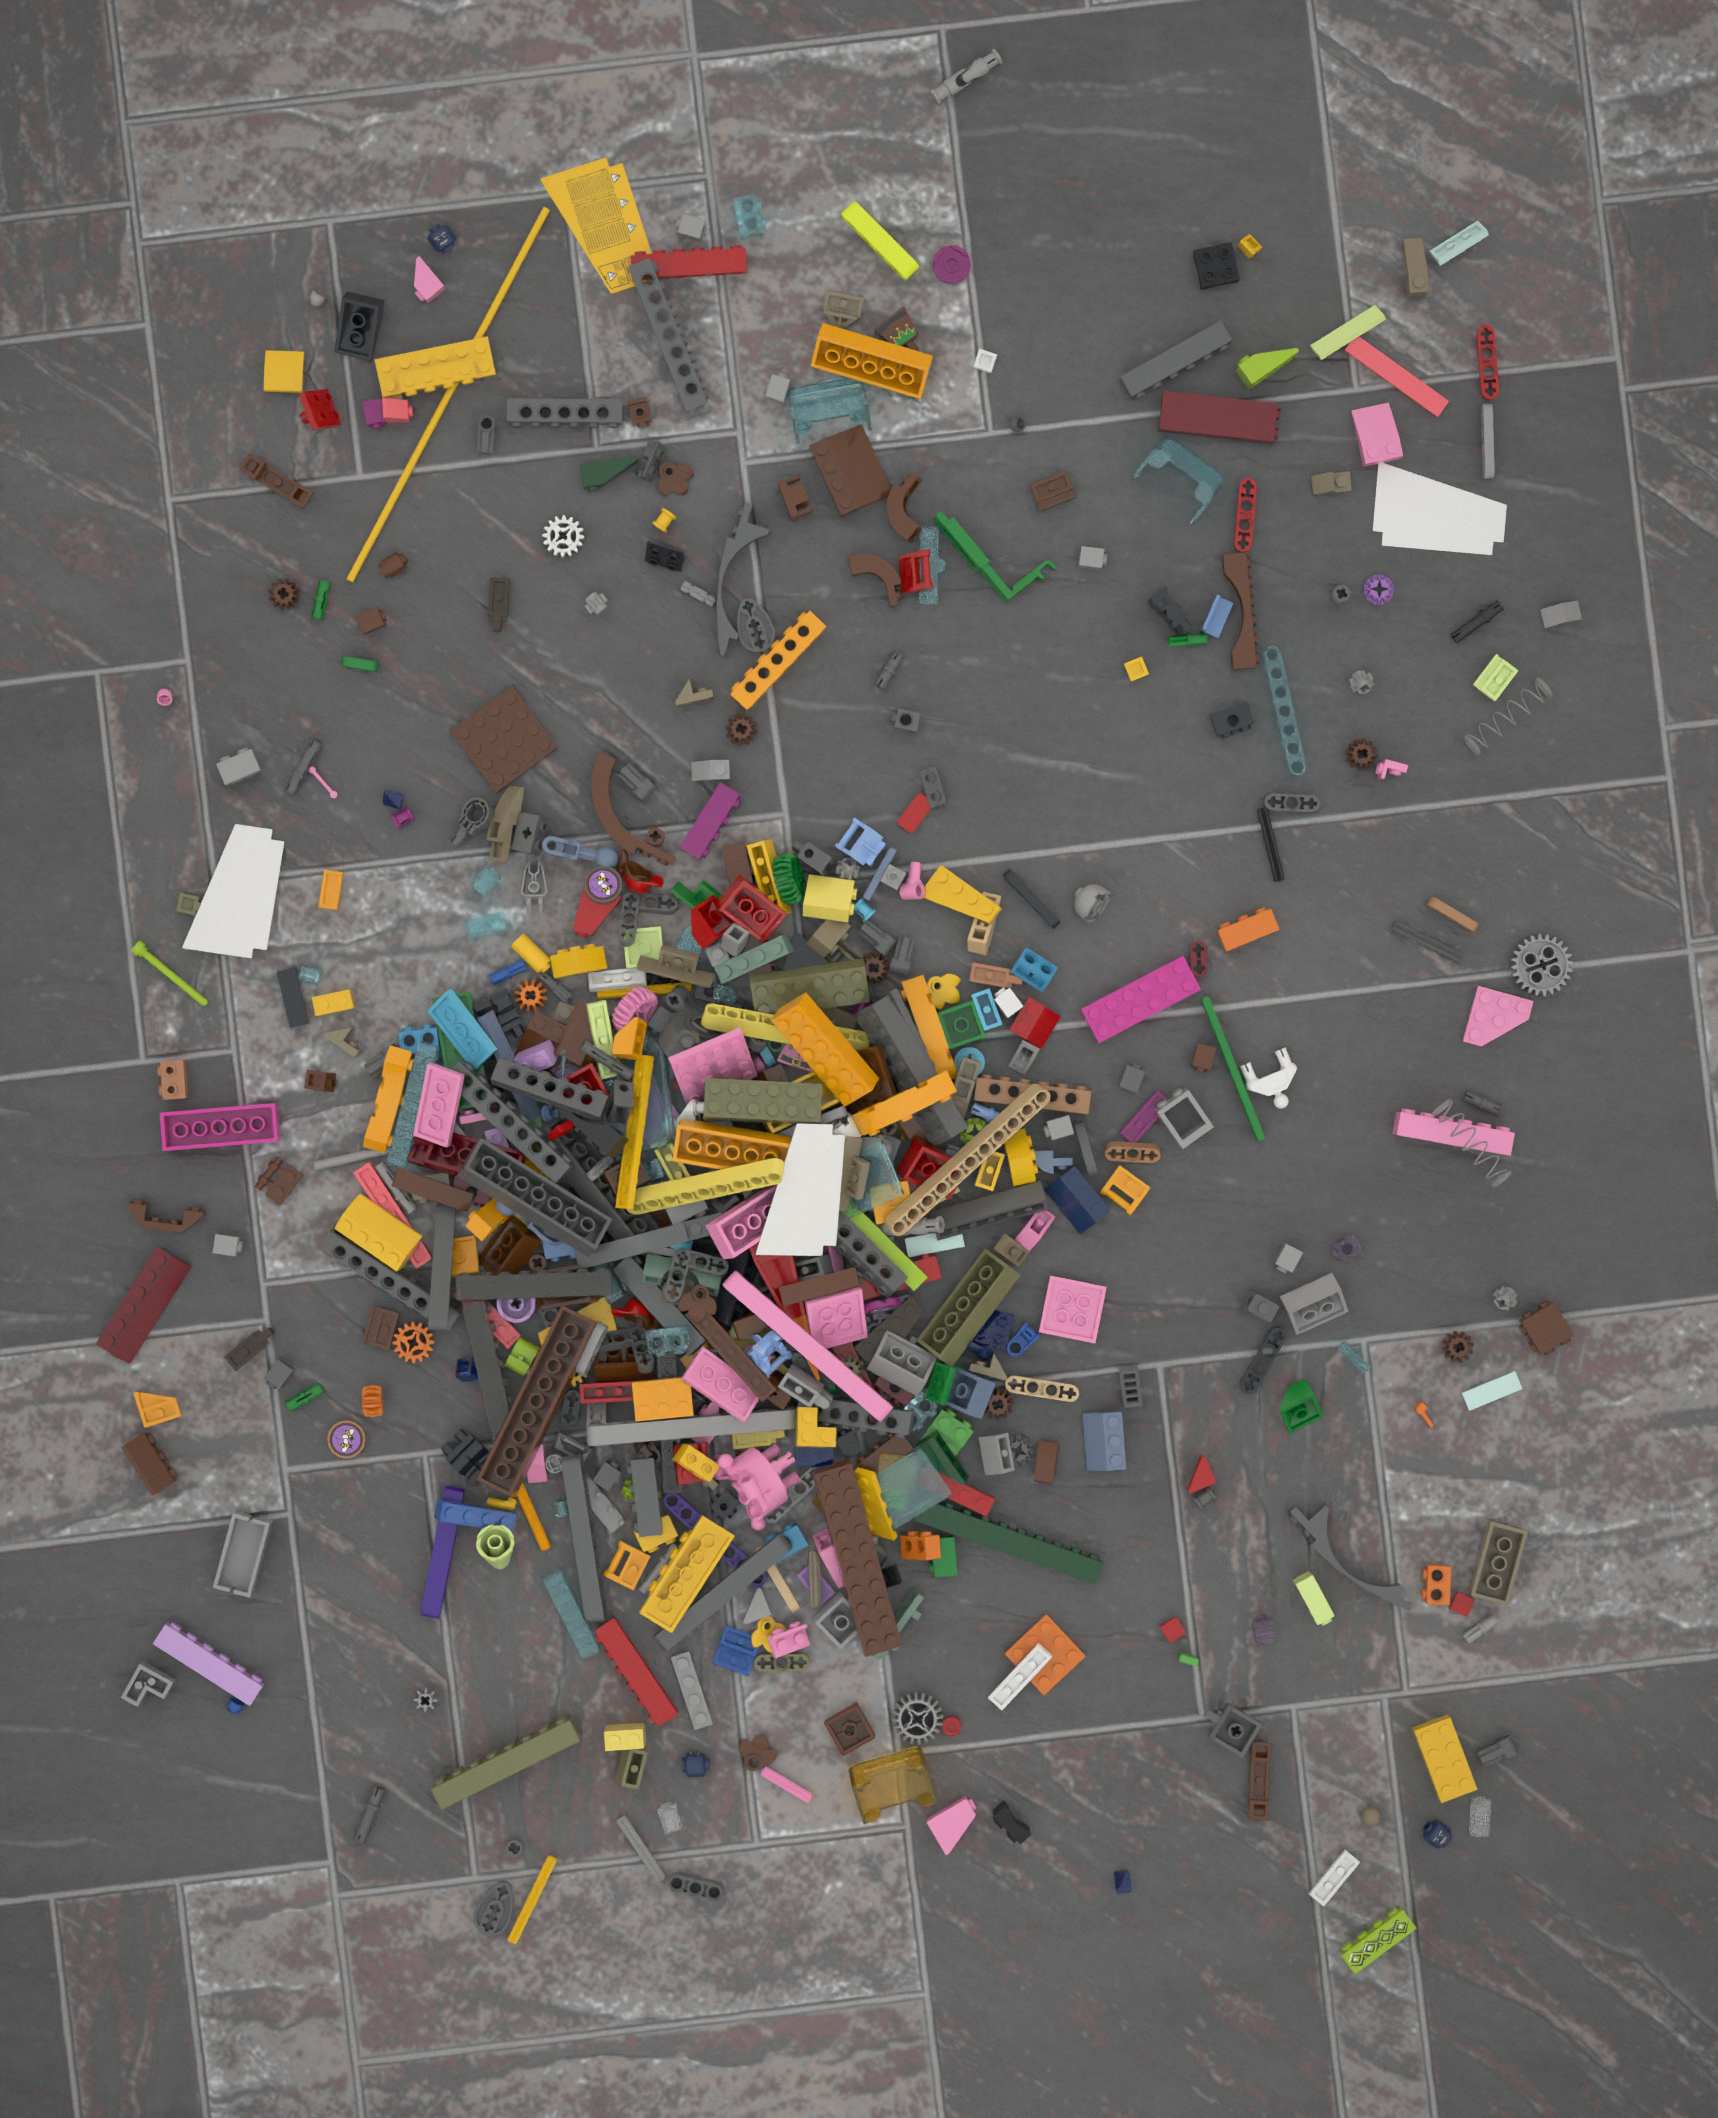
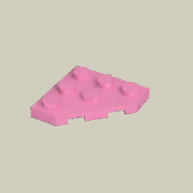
M1477 986L1462 1041L1477 1046L1487 1044L1529 1020L1534 1001Z

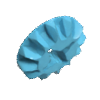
M973 1047L961 1049L954 1059L956 1071H959L962 1058H968L969 1054H971L973 1060L981 1062L979 1075L985 1066L983 1054Z

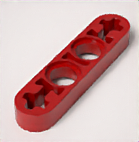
M1483 325L1476 333L1480 393L1483 399L1490 401L1499 394L1495 332L1491 326ZM1486 329L1487 333H1490L1487 337V343L1491 342V344L1481 346V343L1485 342V337L1481 336L1480 333ZM1484 348H1489L1492 351L1490 358L1482 356ZM1484 368H1492L1493 376H1484ZM1494 380V383L1491 382L1490 387L1495 392L1489 396L1488 393H1485V390L1488 389V383L1484 384V381Z
M1245 478L1239 484L1234 548L1239 553L1247 552L1252 545L1257 484L1252 478ZM1247 482H1250V486H1253V489L1249 490V496L1253 495V499L1241 497V494H1246V488H1243V485H1246ZM1243 501L1251 503L1252 507L1249 511L1242 510L1241 503ZM1241 520H1247L1250 523L1248 530H1242L1239 527ZM1238 532L1241 534L1249 533V537L1245 536V543H1248V546H1245L1244 549H1241V546L1237 544L1242 540V535L1238 536Z

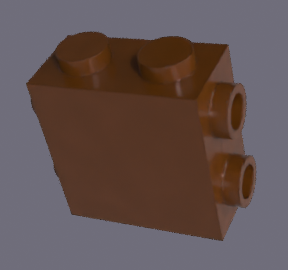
M1546 1300L1539 1304V1309L1534 1312L1529 1310L1522 1314V1319L1519 1320L1521 1325L1518 1326L1524 1336L1527 1335L1531 1342L1528 1344L1532 1351L1540 1355L1543 1353L1544 1355L1550 1354L1555 1350L1553 1347L1561 1344V1346L1571 1341L1570 1337L1574 1335L1555 1302H1548Z

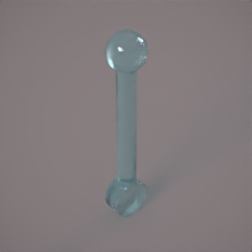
M562 1049L560 1052L562 1055L561 1077L563 1078L565 1076V1061L568 1054L566 1049Z

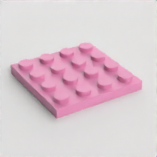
M740 1027L668 1057L686 1105H688L691 1099L699 1101L704 1099L705 1078L752 1080L758 1076Z

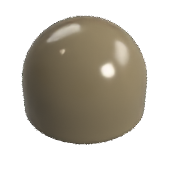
M1368 1806L1363 1809L1361 1818L1366 1825L1375 1826L1380 1822L1381 1814L1377 1808Z

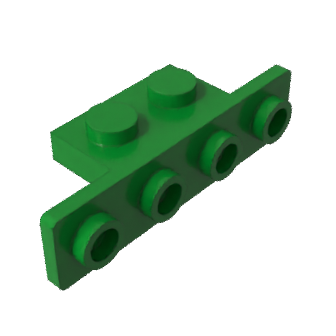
M704 880L694 892L690 891L679 881L670 890L677 899L682 900L690 909L713 895L718 900L722 896Z

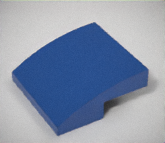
M726 1626L712 1664L748 1677L759 1647H753L751 1634Z

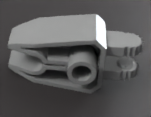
M530 861L527 862L524 870L521 896L526 902L527 914H532V902H538V912L543 914L544 902L549 898L545 873L540 861H538V871L536 873H531Z

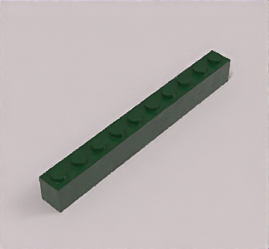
M927 1495L926 1498L921 1497L914 1521L1096 1584L1103 1564L1099 1560L1100 1556L1089 1553L1088 1556L1081 1554L1082 1550L1078 1548H1064V1544L1055 1540L1052 1543L1047 1542L1044 1536L1035 1534L1034 1537L1027 1534L1028 1531L1017 1527L1016 1530L1009 1528L1007 1523L998 1521V1524L991 1522L990 1517L980 1515L979 1518L972 1515L973 1512L964 1508H962V1511L954 1509L955 1505L944 1502V1504L937 1503L936 1498Z

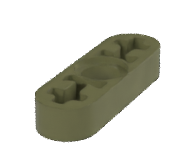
M761 1653L756 1656L754 1661L755 1668L760 1672L805 1671L810 1665V1659L805 1653H789L781 1656L785 1657L788 1661L787 1666L783 1668L777 1665L776 1661L778 1658H774L773 1664L775 1668H770L771 1664H765V1667L762 1668L761 1664L757 1663V1661H761L762 1657L765 1658V1661H771L772 1653ZM790 1657H794L793 1661H798L799 1657H803V1660L807 1661V1663H804L803 1667H800L798 1663H793L794 1667L790 1668Z

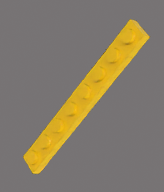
M642 1055L641 1060H635L632 1082L633 1108L627 1119L625 1133L629 1140L623 1147L615 1208L633 1210L654 1061V1057L649 1055Z

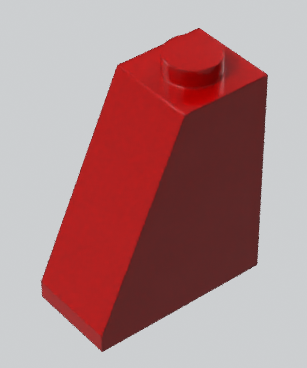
M583 888L573 931L577 932L576 936L587 938L588 935L593 936L621 901L622 896L619 895L615 901L609 904H598L587 897Z

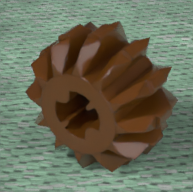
M288 578L285 579L284 584L281 579H278L279 585L277 586L275 583H272L271 585L275 589L268 590V593L273 594V596L268 598L269 601H274L272 605L274 608L279 605L280 611L284 610L285 605L287 610H291V603L294 606L298 605L294 599H301L299 595H295L301 591L300 588H294L296 586L294 581L289 585L290 580ZM283 590H286L289 594L288 597L285 596L286 599H283L280 595L281 592L284 593Z
M742 713V719H739L738 714H735V722L731 718L728 720L732 726H725L727 730H732L726 736L734 735L731 743L738 739V746H741L742 740H744L746 745H749L747 738L749 737L754 741L755 738L751 733H758V730L751 729L756 727L757 723L749 724L753 717L750 716L745 720V713ZM739 725L747 727L745 734L736 732V729H739Z
M1365 738L1361 739V744L1355 739V746L1348 744L1352 751H1345L1346 755H1351V757L1346 759V762L1353 761L1350 766L1351 768L1358 764V771H1361L1362 765L1365 770H1368V763L1372 766L1375 765L1371 758H1378L1377 754H1372V752L1377 750V747L1370 748L1373 743L1372 741L1365 745ZM1357 751H1365L1364 755L1366 757L1359 759Z
M870 952L871 959H868L866 955L863 956V959L866 961L864 963L866 976L869 977L867 980L868 984H870L871 978H874L875 985L878 984L877 977L881 981H885V978L881 975L882 973L889 975V972L883 970V968H889L890 964H882L887 958L884 957L880 961L881 953L877 954L876 959L873 956V952ZM871 963L873 965L878 964L879 968L877 969L879 971L877 973H875L874 971L871 973L869 972L868 969H870V967L868 966Z
M1453 1331V1337L1450 1334H1446L1449 1341L1442 1340V1343L1446 1344L1447 1347L1441 1348L1442 1351H1448L1444 1357L1449 1358L1451 1356L1450 1361L1453 1363L1456 1358L1458 1363H1462V1356L1464 1359L1469 1360L1467 1352L1470 1354L1474 1352L1469 1349V1347L1474 1346V1343H1467L1471 1336L1464 1338L1465 1332L1461 1331L1459 1336L1457 1331ZM1459 1342H1461V1344L1459 1345L1462 1346V1349H1458L1455 1352L1454 1350L1456 1349L1453 1348L1454 1344H1458Z
M998 1387L996 1388V1394L992 1392L987 1404L988 1407L984 1412L991 1411L988 1416L990 1419L996 1414L997 1421L1000 1419L999 1414H1002L1003 1418L1006 1419L1007 1416L1004 1412L1012 1413V1410L1007 1408V1406H1014V1402H1007L1012 1398V1395L1004 1397L1007 1390L1004 1389L999 1394L1000 1390ZM999 1399L1002 1400V1407H997L995 1409V1405L992 1404L993 1401H998Z

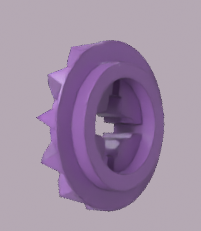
M1377 574L1367 579L1363 590L1366 599L1370 603L1383 605L1391 600L1395 589L1393 582L1388 576ZM1379 582L1382 588L1387 589L1381 592L1380 598L1377 591L1371 590L1376 588Z

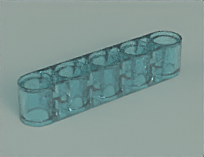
M560 1568L543 1576V1582L582 1659L585 1661L601 1653L600 1646L589 1624L586 1623L585 1617Z

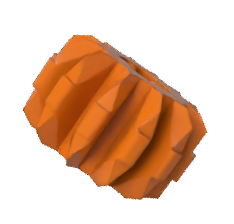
M533 979L531 981V986L528 980H525V988L521 984L518 985L522 992L515 991L516 995H521L515 1001H523L519 1006L521 1009L527 1004L526 1011L530 1012L531 1005H533L534 1011H538L536 1004L538 1003L541 1007L544 1006L540 1000H547V997L541 996V994L546 993L547 990H539L543 985L541 982L535 987L536 980ZM528 991H535L536 994H534V996H536V998L534 1000H528L526 998L528 997V995H526Z
M369 1385L362 1389V1407L365 1417H377L383 1414V1391L380 1385Z

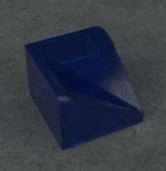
M384 790L383 805L401 810L405 796L401 793Z
M475 1357L458 1359L455 1377L462 1382L479 1380L481 1362Z
M1115 1871L1114 1879L1117 1894L1131 1892L1129 1871Z

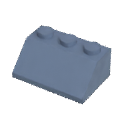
M1122 1411L1082 1413L1087 1471L1125 1470L1126 1458Z

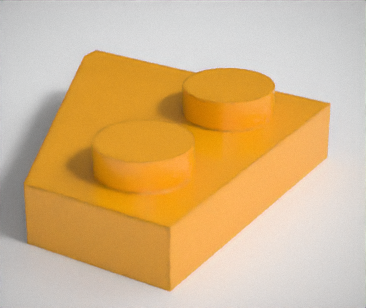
M144 1392L133 1393L144 1428L182 1416L176 1397Z

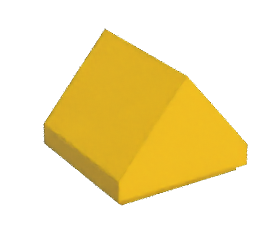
M1250 234L1244 237L1237 245L1249 259L1262 249V246Z

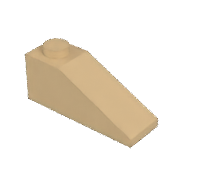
M986 892L982 893L1000 906L1001 896ZM997 916L991 924L974 918L967 939L969 952L987 955Z

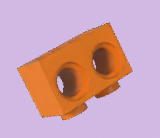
M907 1531V1535L900 1536L901 1559L932 1560L941 1558L939 1535H931V1531H923L920 1534L919 1531Z
M1426 1564V1568L1422 1570V1580H1425V1588L1421 1590V1598L1424 1599L1426 1604L1450 1605L1451 1566L1446 1564ZM1440 1570V1578L1432 1579V1572ZM1434 1589H1439L1440 1596L1436 1599L1431 1598V1592Z

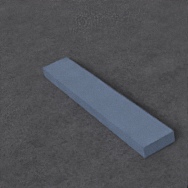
M489 1011L477 1018L481 1028L498 1049L494 1053L497 1062L499 1058L514 1060L515 1056L494 1011ZM513 1072L509 1075V1078L511 1079H517L519 1077L518 1073ZM512 1092L521 1113L525 1114L531 1121L541 1115L535 1099Z

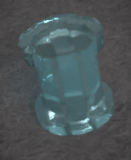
M303 964L299 981L313 982L318 986L322 969L315 970Z

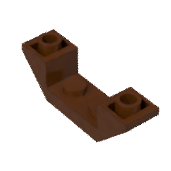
M133 1199L132 1202L127 1203V1208L140 1225L146 1229L183 1233L206 1216V1212L201 1211V1207L190 1206V1210H184L183 1224H180V1220L169 1219V1223L161 1222V1218L150 1217V1220H147L149 1205L144 1204V1200Z

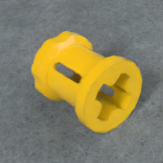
M662 508L661 514L652 524L666 533L669 524L677 517L665 508Z

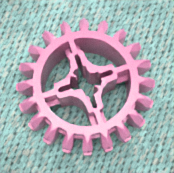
M639 986L636 989L633 988L631 992H627V995L622 997V1000L618 1002V1006L614 1009L615 1012L612 1014L613 1026L620 1031L634 1017H638L648 1024L658 1008V1000L655 994L644 986Z

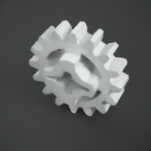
M563 515L562 520H559L556 516L554 523L549 520L548 522L551 526H545L544 529L547 533L542 534L544 538H547L543 542L544 545H550L547 550L549 552L554 550V556L561 553L562 558H564L565 553H568L571 557V551L573 550L578 553L576 547H582L583 544L580 540L584 539V536L580 535L583 532V528H577L580 523L578 521L573 523V517L566 520L565 515ZM567 524L568 526L566 528H560L558 525ZM553 530L555 532V538L551 542V533ZM576 532L575 542L572 541V534ZM560 533H563V534L568 533V534L566 535V536H567V540H564V539L559 540V539L561 538L559 534H560ZM561 545H567L569 548L560 549L557 547Z

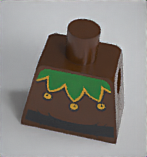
M904 306L875 327V333L885 342L916 351L919 350L913 341L918 337V332Z

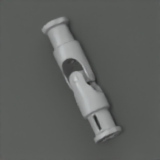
M993 48L991 53L983 58L976 59L968 68L956 72L944 80L943 84L939 87L930 89L929 91L934 101L938 105L941 104L943 99L949 95L953 96L971 84L974 78L984 76L989 72V69L997 64L1001 65L1003 62L1000 55ZM959 74L961 80L965 83L962 86H958L955 81Z
M942 1216L931 1219L922 1217L903 1235L928 1234L929 1232L943 1233L945 1227L944 1219ZM885 1223L876 1225L887 1237L896 1236L885 1226Z

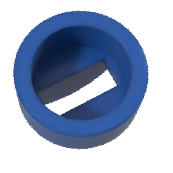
M230 1698L227 1709L232 1714H237L242 1710L244 1703L237 1698Z

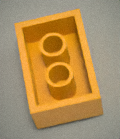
M681 1377L632 1381L636 1421L694 1416L691 1386L683 1381Z

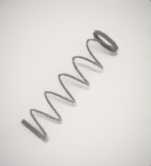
M1537 677L1535 679V687L1540 698L1527 689L1521 690V698L1526 709L1515 701H1507V709L1512 720L1500 712H1493V721L1498 732L1485 723H1479L1478 728L1484 743L1471 734L1463 736L1466 744L1476 755H1480L1481 751L1469 736L1488 748L1480 729L1481 724L1489 727L1502 737V733L1494 718L1495 713L1502 715L1516 726V722L1509 710V702L1515 703L1530 714L1522 691L1525 690L1531 693L1542 703L1545 701L1538 687L1547 697L1551 698L1553 696L1552 691L1541 678Z
M1449 1098L1432 1112L1433 1116L1438 1115L1447 1107L1448 1109L1440 1118L1439 1123L1447 1121L1455 1116L1463 1115L1460 1123L1451 1133V1137H1454L1464 1131L1475 1129L1470 1139L1462 1148V1151L1468 1150L1478 1144L1486 1143L1485 1148L1478 1156V1158L1475 1160L1474 1165H1477L1490 1158L1498 1157L1495 1165L1492 1167V1169L1488 1172V1174L1485 1177V1179H1489L1499 1173L1506 1171L1491 1184L1493 1188L1497 1187L1512 1174L1511 1170H1501L1489 1176V1174L1497 1165L1499 1161V1156L1493 1155L1477 1162L1486 1150L1488 1142H1478L1472 1146L1465 1148L1475 1135L1476 1128L1470 1127L1454 1134V1132L1462 1123L1464 1119V1114L1458 1113L1442 1120L1453 1104V1100Z

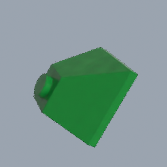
M1306 1379L1288 1387L1279 1407V1412L1290 1434L1324 1416Z

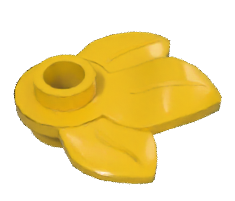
M945 974L942 977L933 976L928 980L927 986L935 1008L941 1010L945 1002L950 1004L960 1002V994L955 988L961 982L958 976ZM938 982L939 988L935 989L934 984Z
M769 1616L759 1619L757 1629L751 1636L753 1647L763 1645L768 1652L772 1653L767 1636L772 1634V1630L781 1627L784 1630L786 1627L781 1623H776ZM768 1622L770 1627L765 1629L764 1625Z

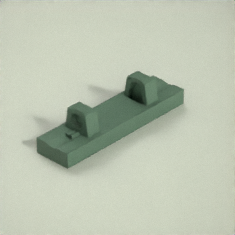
M913 1588L894 1613L899 1633L910 1617L918 1620L922 1615L917 1610V1607L924 1597ZM886 1651L874 1654L873 1656L880 1660Z

